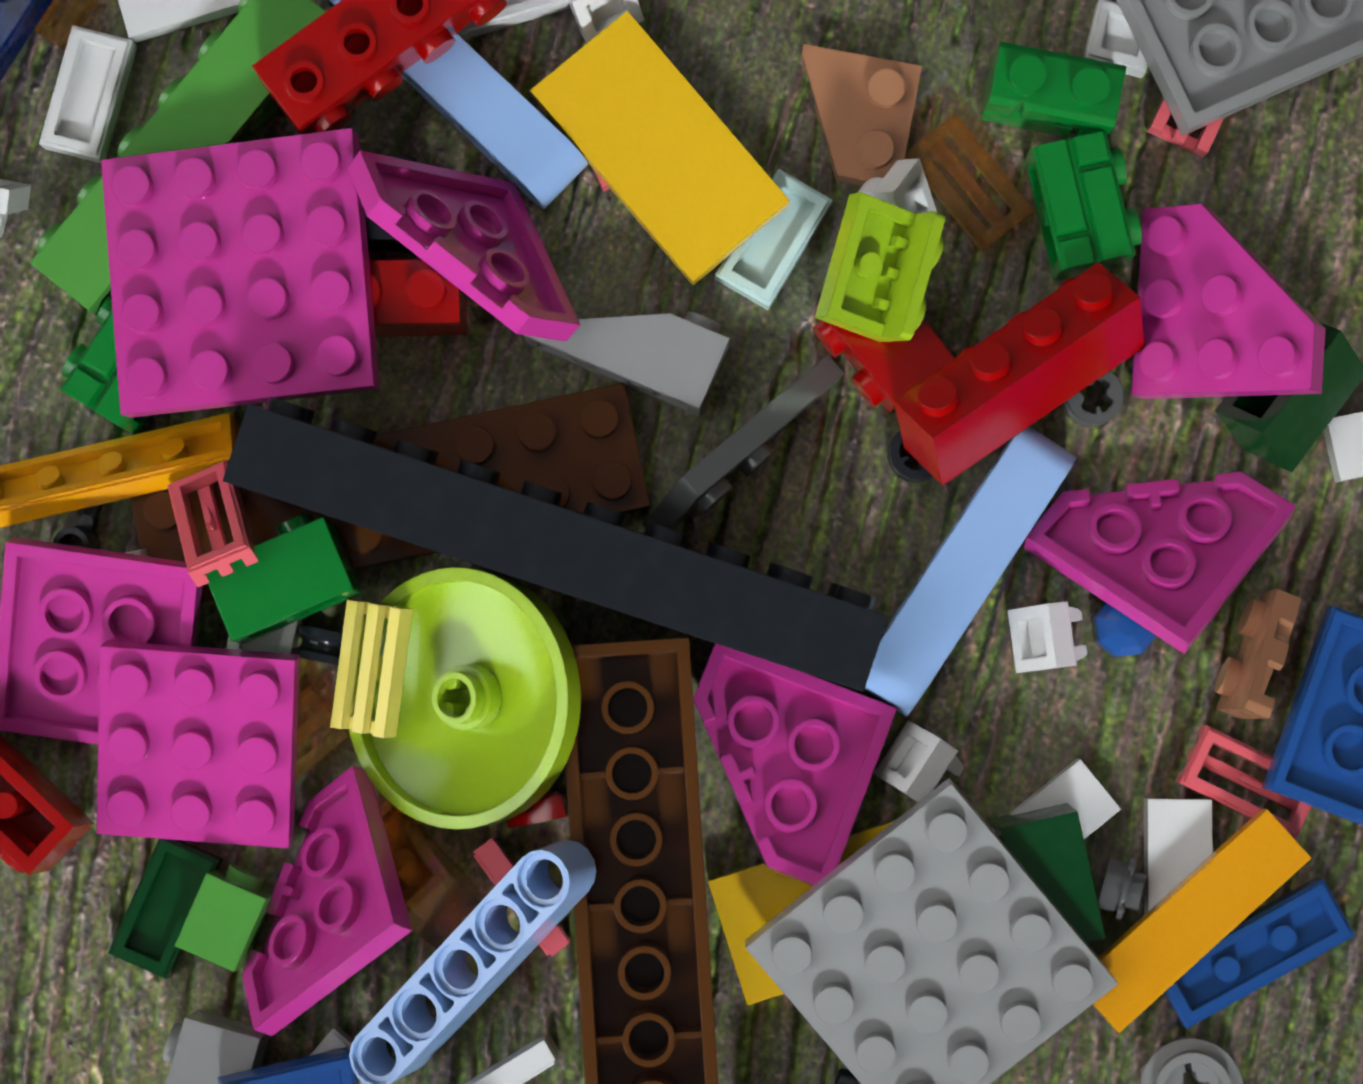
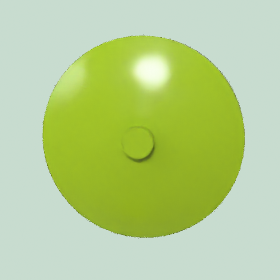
M451 567L425 572L409 579L395 588L380 602V604L413 609L397 735L393 738H380L370 733L351 732V729H349L351 741L359 762L370 781L388 802L409 817L427 825L446 829H471L499 824L512 819L538 802L551 788L565 767L574 746L581 711V688L577 662L570 641L559 620L547 604L528 587L509 576L485 569ZM384 618L380 655L382 656L384 655L387 618ZM376 681L371 719H375L380 681Z

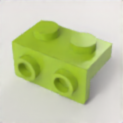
M863 192L849 194L815 318L878 342L911 340L914 331L920 326L926 312L924 295L931 270L939 261L943 251L944 241L941 234L945 223V216L934 211L916 214Z

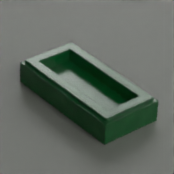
M158 839L108 954L162 978H170L183 951L176 947L175 943L206 873L220 868L223 858L182 840Z

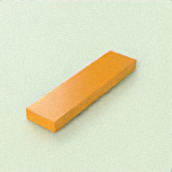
M234 412L0 465V528L168 489L167 485L220 462L227 460L229 463L240 429Z
M1262 808L1099 956L1115 976L1118 985L1092 1005L1113 1029L1120 1033L1302 868L1311 857L1270 811Z

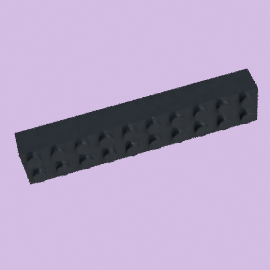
M269 396L266 408L251 404L247 405L223 482L864 692L889 617L872 609L876 599L874 596L832 582L826 594L810 588L813 576L770 562L767 574L747 568L751 558L750 555L709 542L705 554L685 547L688 535L648 522L645 533H641L622 526L625 517L624 513L588 501L584 512L581 513L559 505L562 496L561 492L528 481H524L521 492L497 485L500 472L463 460L460 461L458 470L454 471L436 465L439 455L437 451L397 439L394 450L374 444L377 431L344 420L333 418L330 429L312 424L315 411Z

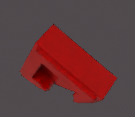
M561 790L544 794L538 802L512 819L506 820L507 827L514 828L567 817L568 803L566 794L562 793Z

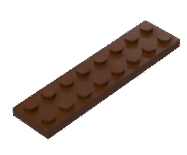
M624 383L378 434L374 441V444L394 450L397 439L437 451L439 455L436 465L454 471L458 470L461 460L501 473L497 485L521 492L524 481L561 492L562 496L559 505L581 513L584 512L587 501L621 513L651 508ZM217 481L211 485L226 542L229 544L234 542ZM239 487L255 546L277 537L278 534L275 528L281 523L294 517L311 513L314 520L324 517L334 523L353 571L439 553ZM168 489L130 498L140 549L147 548L149 557L185 562ZM196 490L189 493L188 497L202 553L206 554L212 551ZM208 583L202 587L201 603L214 601Z

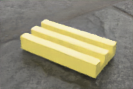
M347 600L331 728L351 729V732L370 733L380 738L396 737L413 609L363 600ZM384 618H387L384 655L382 656L380 655ZM376 681H380L375 719H371Z

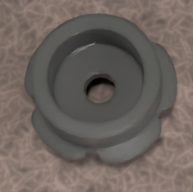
M1131 857L1130 862L1110 858L1098 906L1101 909L1117 913V920L1123 919L1126 909L1138 912L1148 874L1136 871L1137 859Z

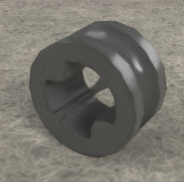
M1111 371L1095 381L1105 388L1101 396L1103 401L1108 404L1105 412L1102 413L1099 406L1092 410L1091 413L1085 411L1081 407L1085 397L1080 392L1063 403L1067 416L1074 423L1084 427H1098L1107 423L1120 411L1124 402V389L1120 380ZM1093 382L1086 388L1089 389L1095 382Z

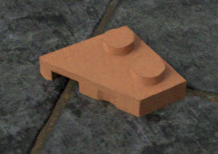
M803 44L801 62L808 76L815 100V111L820 128L826 138L829 148L828 155L836 181L863 186L871 178H884L897 160L905 159L922 66Z
M1279 589L1261 592L1259 600L1253 597L1249 600L1238 624L1237 632L1245 636L1236 659L1228 657L1216 679L1214 692L1221 695L1216 710L1238 719L1270 718L1275 699L1264 695L1273 670L1280 671L1285 664L1290 635L1296 621L1301 598Z

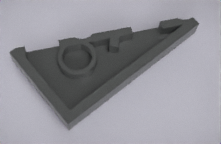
M829 355L823 358L684 474L643 523L644 527L646 528L648 522L675 530L699 507L704 513L709 511L733 488L728 480L739 470L748 477L765 463L775 452L769 443L845 374L844 371Z

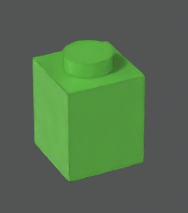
M233 864L229 865L227 872L218 869L206 873L175 946L233 972L245 967L250 952L254 950L269 916L266 910L273 892L262 888L266 879L258 873Z

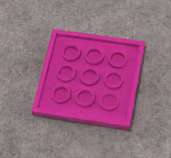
M352 128L101 160L121 415L132 418L268 402L269 396L280 400H290L380 389L365 210L347 170L360 151L359 135Z

